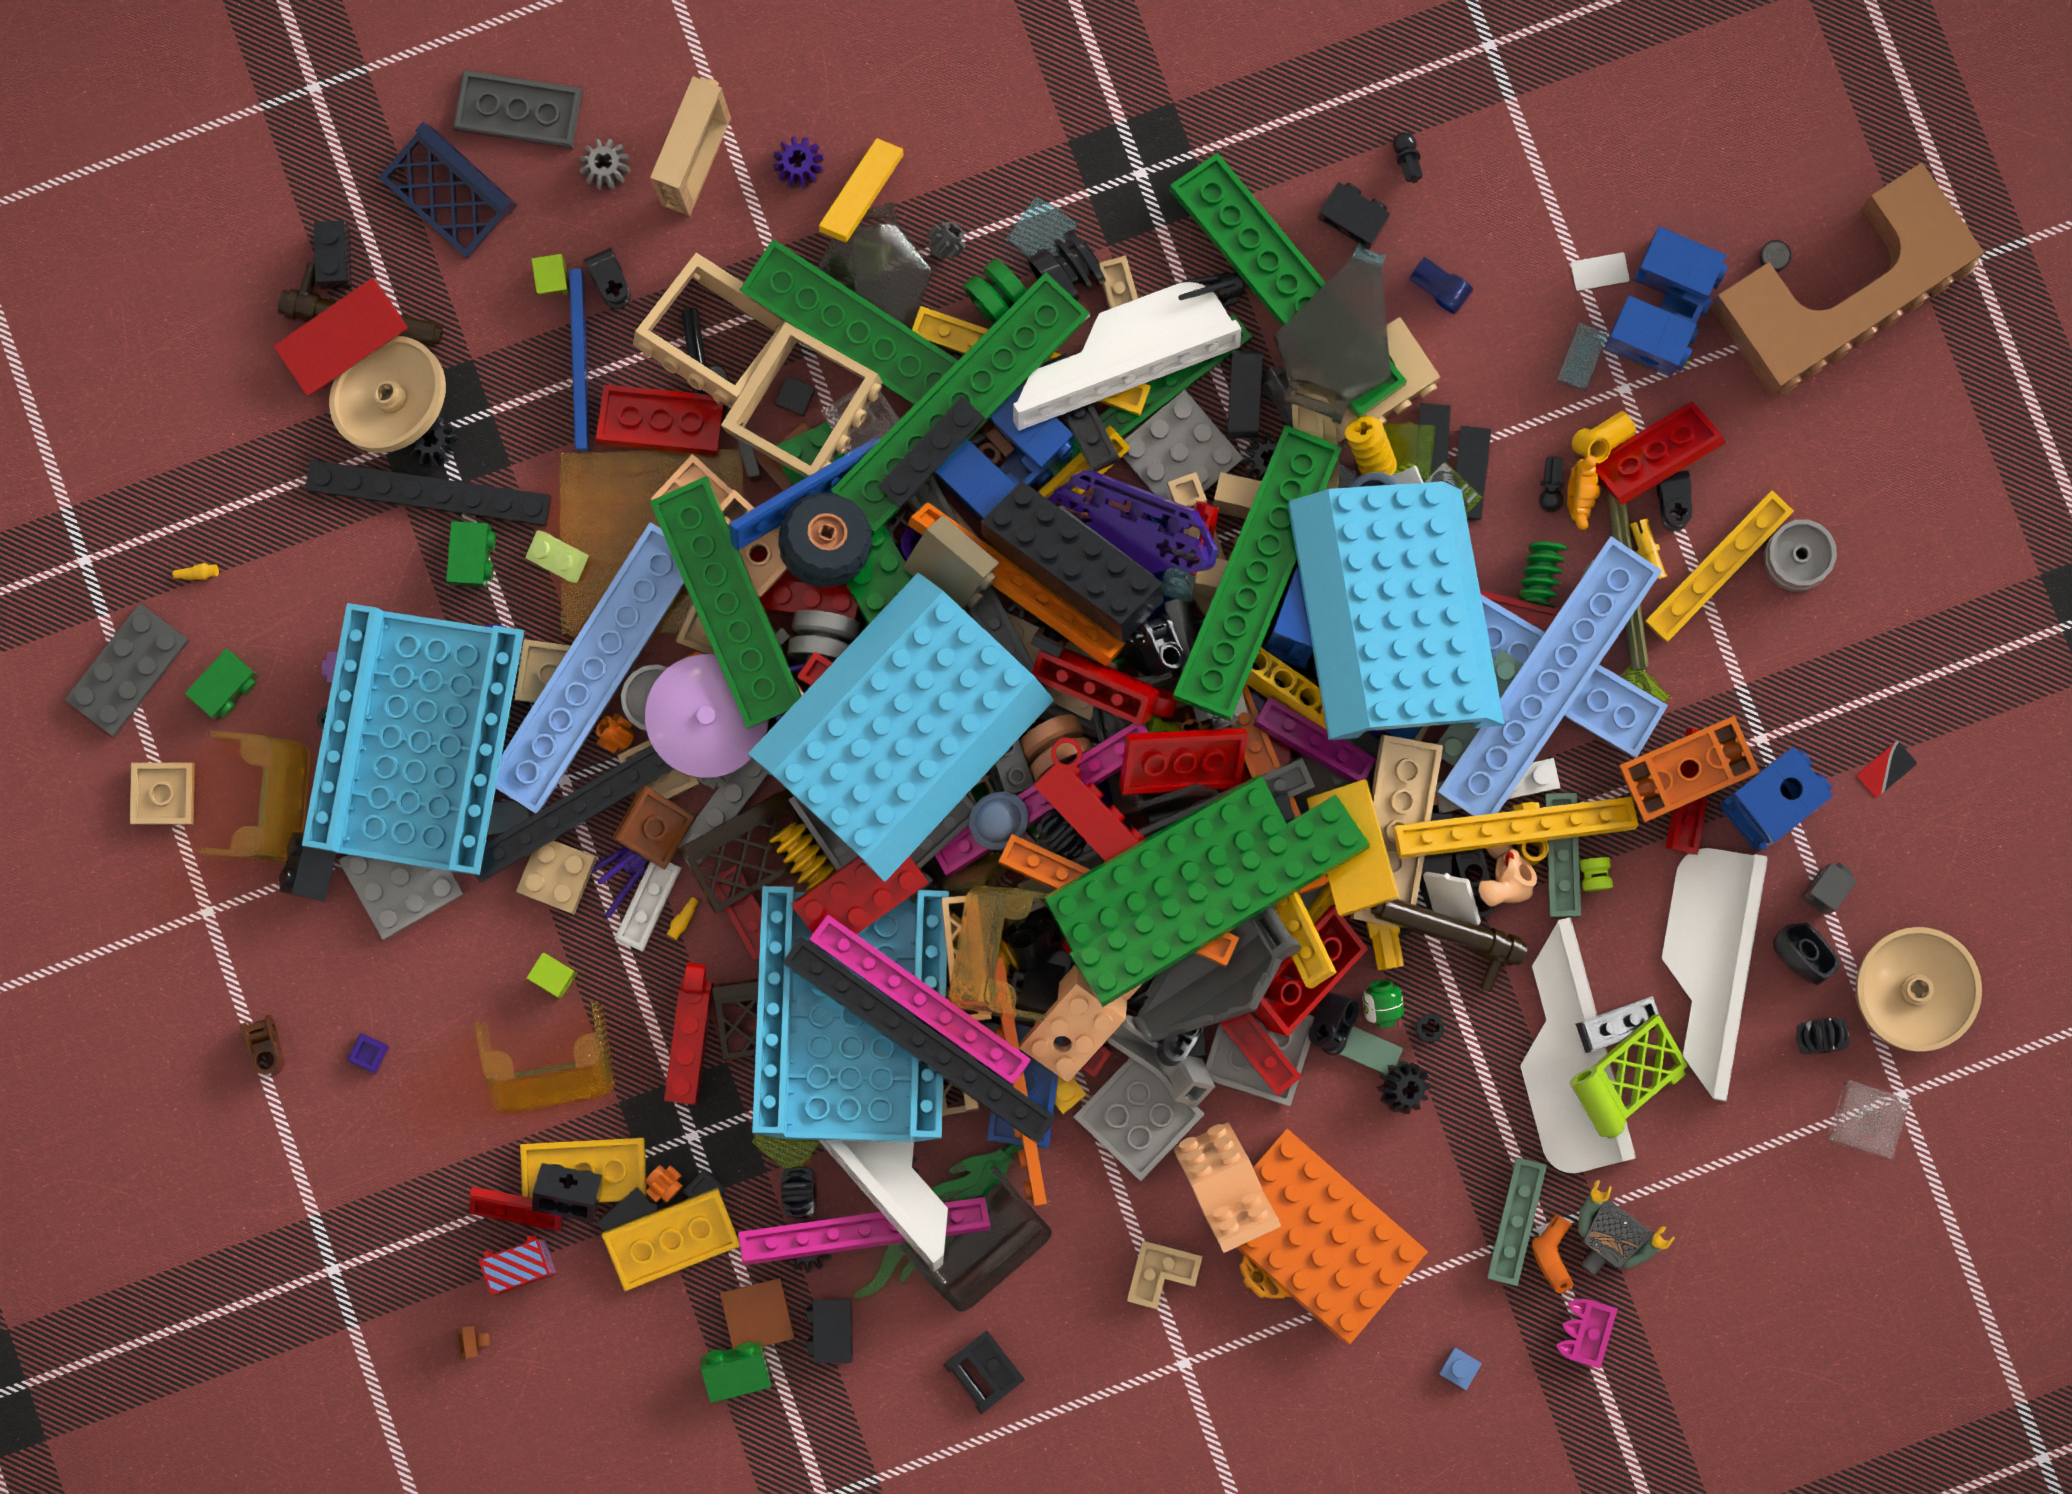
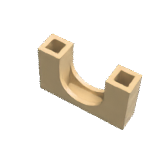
M1401 317L1375 332L1373 336L1374 342L1407 380L1404 387L1363 415L1377 418L1382 424L1387 422L1385 417L1395 411L1398 415L1411 407L1412 403L1410 401L1419 395L1425 398L1437 390L1436 384L1440 380V375ZM1322 376L1323 392L1333 414L1338 446L1344 444L1347 448L1349 444L1344 431L1346 426L1357 417Z
M1220 472L1213 505L1219 508L1218 513L1246 520L1262 481ZM1216 558L1213 568L1208 571L1197 572L1193 594L1213 599L1228 561Z

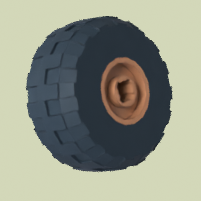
M814 493L798 500L787 511L781 523L778 536L780 557L788 571L802 582L821 588L840 586L854 579L865 566L872 546L871 525L863 510L850 499L834 493Z

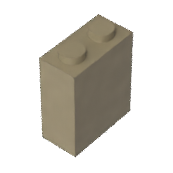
M942 515L926 529L902 568L913 577L919 572L943 590L964 610L967 607L973 609L982 599L983 594L980 591L986 590L996 578L992 573L999 562Z

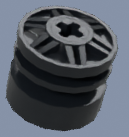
M1069 229L1063 233L1068 247L1060 239L1056 238L1053 240L1057 255L1053 256L1043 247L1027 258V262L1037 280L1047 272L1078 302L1080 298L1075 286L1079 284L1086 292L1091 293L1093 286L1088 277L1098 286L1105 283L1106 279L1093 251Z

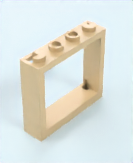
M694 76L690 81L650 177L661 205L689 217L731 120L722 88L718 86L719 83L712 78L702 77L699 79Z
M695 253L636 329L633 345L643 351L644 356H651L660 362L668 372L677 373L685 378L693 388L697 390L702 389L710 394L718 404L722 402L732 408L781 327L787 321L740 291L743 285L742 281L700 254ZM691 279H694L775 331L736 385H733L651 332Z
M785 322L721 426L729 435L807 478L834 462L839 453L843 454L846 451L851 440L849 436L855 427L859 428L864 422L867 414L865 410L871 401L875 402L878 399V392L882 388L881 384L883 382L874 371ZM797 342L864 379L811 466L744 428Z

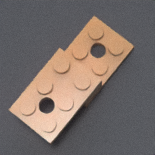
M693 454L651 498L653 500L706 476L710 481L728 526L730 522L754 509L737 491L730 489ZM777 528L739 550L760 598L788 570L780 557V550L778 548L779 530ZM763 546L767 549L768 555L763 562H754L751 559L750 553L754 547Z
M1074 965L1059 982L1058 1000L1020 1041L1019 1049L1066 1082H1069L1126 1019L1127 1001L1141 985L1102 1007ZM1059 1036H1065L1071 1040V1044L1059 1046L1054 1040Z
M1229 1122L1214 1125L1206 1133L1197 1137L1186 1138L1179 1145L1173 1147L1174 1153L1190 1182L1202 1212L1223 1253L1281 1227L1276 1213L1262 1190L1251 1162Z

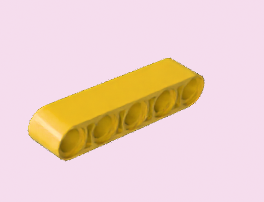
M1260 647L1254 662L1258 665L1259 670L1251 669L1246 684L1267 699L1269 697L1275 699L1327 730L1320 688ZM1274 679L1282 681L1285 688L1279 687ZM1300 697H1305L1310 702V705H1305Z

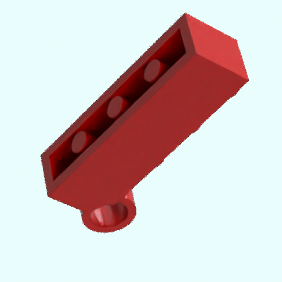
M1064 648L1058 658L1040 649L1032 671V675L1040 683L1140 726L1151 720L1153 714L1161 717H1172L1178 700L1172 698L1174 692L1170 690L1152 687L1151 684L1105 666L1067 648Z
M1071 737L1058 739L1051 749V758L1054 765L1033 786L1105 862L1146 839L1135 827L1131 831L1122 822L1126 817L1115 805L1108 807L1101 800L1104 794L1093 782L1087 785L1079 777L1083 773L1077 766L1082 758L1080 743ZM1063 743L1074 745L1077 749V758L1067 764L1059 761L1056 756V749L1059 745Z
M688 962L685 977L681 978L664 1101L690 1105H698L713 997L712 987L714 985L712 981H706L707 964Z

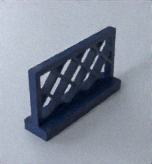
M422 122L415 130L417 132L416 135L378 178L461 254L469 258L506 214H511L518 204L431 125ZM419 143L427 148L428 162L413 163L412 151ZM433 155L440 161H433ZM407 158V163L402 164V162ZM445 165L448 167L450 182L435 183L434 166ZM428 166L429 183L414 184L413 167ZM397 168H408V185H396L390 179V176ZM455 175L459 177L462 181L455 182ZM467 185L470 187L472 202L457 203L456 186ZM450 186L451 203L436 204L435 187ZM429 188L430 205H418L415 202L414 189ZM402 189H409V196ZM477 195L481 197L484 201L477 202ZM489 205L497 212L489 222L478 223V206ZM472 206L473 223L458 224L457 207ZM451 208L452 225H440L437 222L436 209ZM424 209H431V216ZM479 227H484L483 230L479 233ZM459 228H473L474 240L467 248L458 240ZM445 229H452L453 236Z

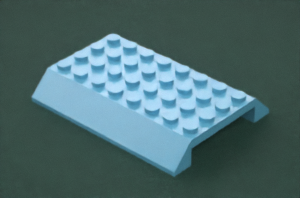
M1443 481L1327 489L1289 501L1288 509L1328 740L1358 738L1365 731L1457 723L1473 722V728L1503 726V713L1462 490Z
M918 572L754 746L748 755L769 775L772 774L885 882L1046 710L1054 699L1034 675L954 600Z
M347 603L302 846L450 872L480 875L524 630L495 625L491 628L387 612L376 607Z
M762 886L752 1133L792 1140L911 1143L941 1139L943 1077L783 965V960L801 937L811 943L809 939L812 933L791 905L793 901L806 892H794V887ZM918 890V898L914 903L907 898L856 935L946 998L947 954L941 898L949 897V891Z

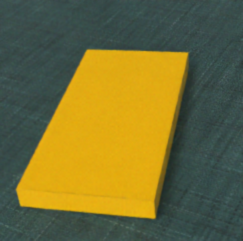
M1365 779L1306 798L1310 810L1336 794L1369 842V849L1327 873L1337 913L1340 917L1399 899L1368 782Z
M645 1138L520 1144L522 1196L533 1198V1190L541 1163L557 1164L580 1171L588 1170L602 1175V1193L599 1203L620 1202L635 1187H638L647 1197L645 1192L647 1184L644 1182L646 1180Z
M718 1187L602 1232L603 1240L624 1291L740 1247L738 1236Z

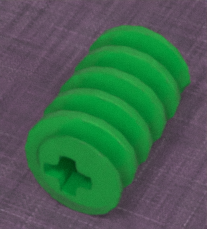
M1538 541L1528 545V550L1533 554L1526 556L1525 559L1531 566L1523 569L1524 575L1529 578L1521 580V586L1526 589L1518 593V597L1521 600L1551 608L1556 607L1548 602V598L1558 597V594L1550 590L1552 586H1560V582L1554 579L1553 575L1563 573V570L1556 567L1555 564L1565 562V558L1558 555V551L1567 550V546L1550 541Z

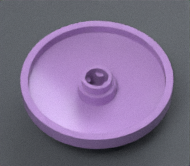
M713 654L690 656L668 667L652 686L645 707L647 734L658 755L677 771L699 778L725 776L746 765L752 759L748 753L767 734L769 724L768 720L750 729L746 728L718 660Z

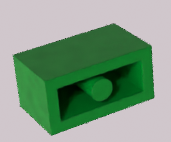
M451 521L446 579L450 586L487 588L488 580L492 581L494 564L489 562L490 550H495L496 532H492V528L488 523Z
M225 648L185 694L211 718L218 721L221 717L225 719L232 713L236 707L234 702L241 695L246 696L256 686L255 679L258 675L232 651Z
M761 1341L757 1343L744 1342L737 1345L736 1348L726 1351L713 1350L700 1357L701 1372L710 1403L771 1388L770 1373Z

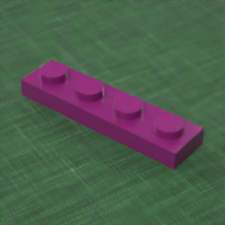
M1271 697L1267 699L1253 724L1256 728L1351 783L1366 779L1376 761L1375 757L1344 739L1328 740L1325 728Z

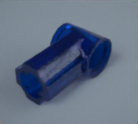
M1426 257L1419 262L1409 277L1410 281L1432 295L1439 306L1454 315L1457 314L1474 290L1463 278L1456 274L1450 275Z

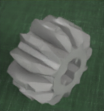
M596 139L595 145L597 148L593 149L587 145L585 151L589 156L583 155L579 158L580 162L584 164L579 169L581 175H588L586 178L588 185L596 182L597 189L602 190L605 183H607L610 190H614L615 185L613 181L617 180L623 184L625 179L621 173L627 174L631 171L630 167L626 165L630 161V157L628 154H622L624 151L622 144L614 147L613 140L608 139L605 146H602L601 141ZM603 160L605 163L609 162L611 166L607 169L604 166L600 167L599 163Z

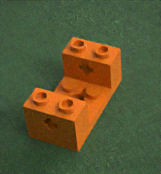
M1735 715L1619 765L1620 772L1643 823L1760 773ZM1686 760H1692L1698 765V774L1693 778L1684 777L1680 771L1681 764Z

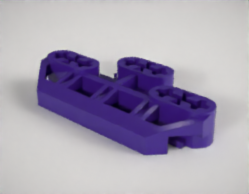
M1083 470L1070 477L1073 480L1055 489L1054 494L1048 498L1057 507L1064 506V508L1074 509V511L1069 512L1152 575L1174 567L1190 573L1204 572L1213 568L1216 563L1218 548L1198 511L1092 470ZM1077 486L1088 491L1090 486L1095 487L1092 499H1088L1087 496L1074 492L1072 489ZM1112 500L1122 505H1126L1127 500L1132 501L1129 514H1125L1124 510L1109 505V501ZM1088 512L1089 516L1081 515V513ZM1147 514L1159 519H1164L1165 514L1170 516L1166 529L1162 528L1161 524L1146 519ZM1192 525L1197 526L1204 543L1199 541L1200 539L1184 534V528L1189 529ZM1171 548L1181 550V552L1172 553ZM1196 553L1197 558L1193 556H1187V554Z

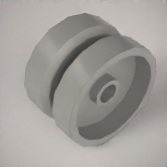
M1809 519L1793 520L1784 524L1768 540L1763 553L1764 568L1769 578L1778 587L1791 592H1803L1816 587L1833 570L1837 559L1836 544L1831 533L1821 524ZM1798 551L1804 554L1802 559L1796 556Z
M798 610L794 612L792 629L799 635L789 639L787 655L796 661L806 663L812 654L816 652L829 661L834 662L849 646L847 643L853 642L859 636L860 622L831 612Z
M657 664L643 666L632 672L623 685L621 693L622 709L628 720L643 731H647L645 707L648 695L655 681L668 667Z

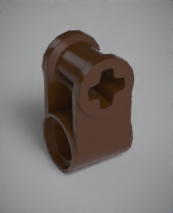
M271 1014L258 1022L251 1024L241 1023L242 1038L248 1050L253 1069L268 1077L279 1074L284 1067V1058L278 1041L277 1028ZM272 1054L274 1064L271 1068L264 1070L261 1066V1060L264 1055Z

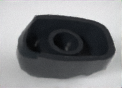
M1807 922L1785 926L1778 931L1773 940L1774 951L1786 962L1791 970L1808 983L1819 985L1839 968L1837 955L1819 932Z

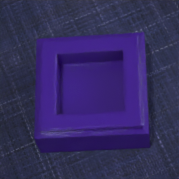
M360 1033L347 1061L377 1074L390 1046Z

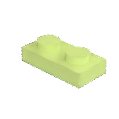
M537 530L525 558L570 582L578 583L589 555L546 532Z

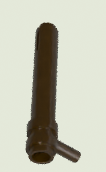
M307 263L300 290L290 289V291H282L278 303V313L284 314L285 318L295 320L298 317L302 318L303 322H308L338 302L321 298L319 294L312 293L315 283V263ZM400 315L409 329L399 336L412 338L423 345H440L443 327L438 326V323Z
M1398 899L1370 908V912L1377 919L1479 952L1484 958L1490 959L1480 985V989L1487 992L1492 991L1502 964L1508 966L1513 964L1520 965L1526 956V942L1513 934L1506 936L1505 932L1495 928L1488 930Z

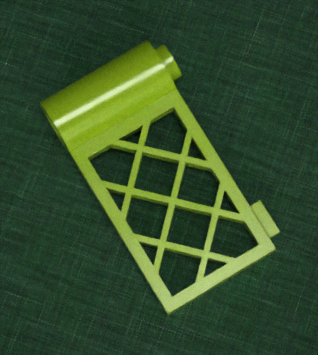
M1654 1014L1595 1065L1575 1075L1569 1084L1599 1136H1607L1610 1139L1620 1135L1624 1131L1623 1127L1627 1122L1626 1119L1666 1084L1674 1085L1686 1075L1684 1069L1688 1064L1660 1015ZM1655 1027L1659 1034L1657 1046L1647 1044L1649 1030ZM1631 1045L1639 1046L1636 1063L1627 1062L1628 1048ZM1647 1048L1656 1050L1654 1067L1644 1065ZM1664 1052L1670 1053L1675 1062V1065L1669 1070L1662 1069ZM1610 1063L1618 1064L1615 1081L1610 1080L1604 1071V1068ZM1626 1066L1635 1068L1633 1085L1623 1083ZM1643 1070L1653 1072L1652 1084L1648 1088L1641 1087ZM1623 1088L1632 1089L1631 1103L1626 1107L1621 1100Z

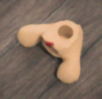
M1512 845L1485 848L1486 852L1497 860L1495 868L1496 881L1489 880L1479 883L1478 895L1481 901L1489 906H1495L1502 902L1521 903L1530 899L1533 895V887L1537 882L1536 872L1523 857L1519 856V852L1513 849Z

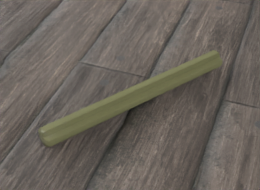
M1609 493L1607 498L1613 538L1633 550L1626 503L1620 506ZM1639 604L1625 625L1631 668L1635 671L1645 670L1649 666L1641 606Z

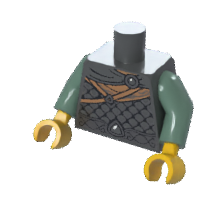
M1600 1180L1594 1182L1591 1194L1579 1211L1578 1232L1582 1237L1580 1243L1591 1250L1581 1263L1584 1269L1594 1276L1597 1275L1605 1262L1615 1269L1620 1267L1629 1269L1647 1262L1661 1249H1666L1675 1239L1674 1236L1670 1240H1664L1660 1235L1666 1227H1660L1654 1235L1652 1231L1609 1200L1611 1186H1609L1606 1192H1600L1597 1189Z

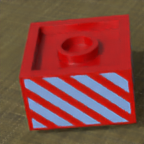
M537 1235L526 1236L527 1243L496 1254L494 1250L483 1252L485 1258L478 1261L490 1296L500 1295L557 1274L545 1239H538Z

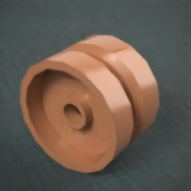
M1067 714L1049 719L1030 730L1020 739L1026 762L1032 764L1030 773L1035 782L1054 765L1051 758V749L1058 739L1071 737L1077 740L1082 747V755L1094 748L1090 740L1083 737L1084 729L1076 715ZM1063 743L1057 747L1056 756L1059 761L1067 764L1077 758V749L1070 743Z

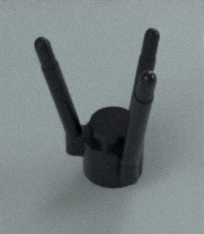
M1224 272L1214 276L1183 280L1181 283L1206 284L1214 282V285L1178 296V299L1182 301L1216 291L1219 299L1225 298V301L1221 303L1225 309L1238 303L1237 297L1244 294V287L1237 272L1231 274Z

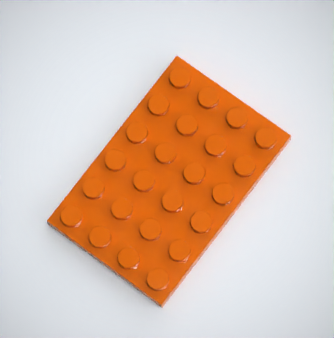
M1286 1129L1253 1167L1262 1190L1276 1213L1281 1227L1236 1248L1349 1346L1428 1251L1290 1130Z

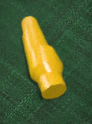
M202 563L191 568L174 570L172 575L175 579L207 580L210 577L218 576L219 569L216 564L208 565Z
M695 897L690 898L680 914H677L671 921L667 936L677 941L680 934L686 931L695 912L698 899Z

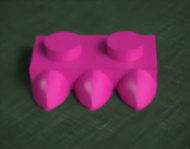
M1588 1299L1573 1300L1568 1305L1577 1316L1581 1317V1320H1569L1564 1322L1562 1326L1575 1340L1562 1341L1556 1344V1347L1566 1358L1600 1369L1618 1308Z

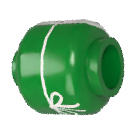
M1374 981L1364 990L1362 1001L1365 1019L1377 1024L1378 1028L1392 1027L1395 1025V1021L1404 1015L1402 991L1398 986L1393 985L1392 981Z

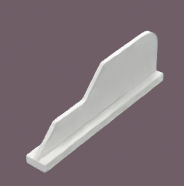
M1193 282L1179 283L1098 314L1081 353L1038 368L1028 377L1018 402L1013 403V422L1018 431L1239 348L1241 343V327L1236 320L1232 321L1214 292L1180 301L1178 299L1179 295L1206 287Z
M1702 848L1699 849L1698 855H1686L1677 868L1662 960L1692 1000L1683 1057L1715 1101L1727 1102L1768 858L1767 856L1757 854L1749 855Z
M1569 917L1557 920L1556 926L1532 965L1546 1022L1520 1067L1542 1149L1547 1160L1555 1168L1563 1172L1580 1173L1635 1159L1636 1155L1627 1122L1623 1127L1624 1131L1620 1135L1610 1139L1607 1136H1599L1569 1084L1575 1075L1591 1068L1608 1054L1606 1047L1585 1053L1575 1025L1598 1015L1572 919ZM1610 1063L1604 1068V1071L1610 1080L1615 1081Z
M818 1140L933 1272L943 1265L948 1208L912 1168L914 1142Z

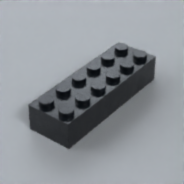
M1023 481L981 521L984 542L1122 643L1164 602L1163 584L1161 581Z

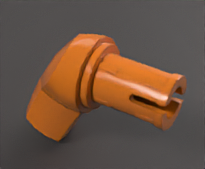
M1555 1213L1542 1235L1533 1238L1531 1246L1535 1259L1555 1292L1563 1293L1573 1287V1281L1560 1258L1557 1246L1572 1224Z

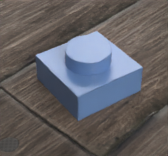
M1454 1347L1439 1375L1467 1390L1482 1363Z

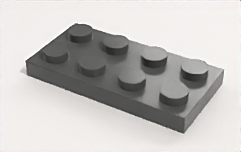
M139 603L65 698V701L111 736L116 737L190 640Z

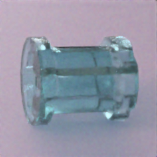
M1358 243L1348 267L1351 269L1355 267L1369 273L1371 278L1376 280L1387 255L1383 253L1378 255L1363 248V244Z

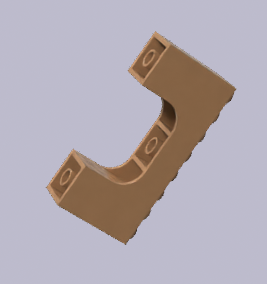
M1922 162L1872 194L1861 208L1888 249L1890 266L1886 274L1833 308L1812 310L1796 301L1771 263L1768 262L1720 293L1711 305V310L1771 397L1778 393L1782 397L1797 387V384L1802 381V377L1805 376L1807 380L1811 379L1823 370L1822 368L1828 364V360H1831L1832 363L1837 362L1848 354V351L1853 348L1852 345L1854 343L1858 347L1863 345L1879 331L1877 328L1881 327L1883 331L1895 324L1898 318L1904 315L1903 311L1906 310L1908 314L1912 313L1924 304L1923 302L1929 298V294H1932L1933 297L1938 296L1949 288V285L1955 281V277L1960 281L1974 272V269L1980 265L1978 260L1984 254V251Z

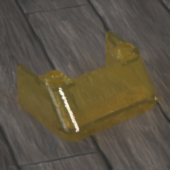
M211 731L210 737L218 742L240 744L241 756L247 763L263 766L258 826H244L237 829L232 836L231 850L200 847L199 854L208 858L286 863L288 856L287 844L290 838H292L293 832L303 833L310 764L308 748L294 740L259 734Z
M976 886L967 893L949 988L950 1002L962 1010L1032 1023H1040L1045 1020L1044 1014L1015 1009L1016 992L1014 988L1007 982L994 980L1004 919L1020 920L1025 918L1030 913L1033 902L1047 905L1043 898L1048 895L1047 893L994 886Z
M598 1001L591 1002L596 1033L585 1034L577 1039L574 1044L575 1062L514 1072L513 1061L507 1053L499 1050L491 1051L487 1024L475 1022L481 1068L495 1109L502 1113L511 1114L609 1095L615 1086V1078L602 1003Z

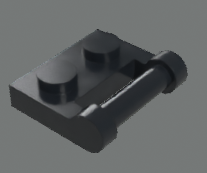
M985 1331L943 1364L948 1372H953L976 1402L977 1406L975 1408L980 1414L984 1413L1025 1380L988 1331ZM967 1357L994 1390V1393L987 1397L961 1364Z

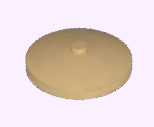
M397 336L334 379L330 391L329 407L336 429L357 448L373 453L392 452L412 444L429 430L441 411L446 393L443 368L436 356L422 343L412 338Z
M1905 928L1883 937L1867 952L1860 964L1856 977V1000L1865 1023L1881 1040L1906 1051H1932L1953 1043L1970 1028L1981 1004V976L1973 957L1955 938L1932 928Z

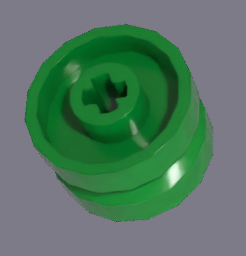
M998 258L992 259L983 267L984 276L988 283L983 278L974 275L962 285L976 309L992 326L1027 291L1020 280Z

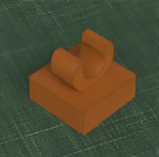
M995 427L985 435L988 443H984L979 447L983 454L987 450H992L995 453L994 458L990 460L995 466L1000 462L1001 457L1007 461L1015 454V448Z
M474 1326L455 1328L459 1359L478 1357L477 1347L491 1345L489 1333L475 1335Z

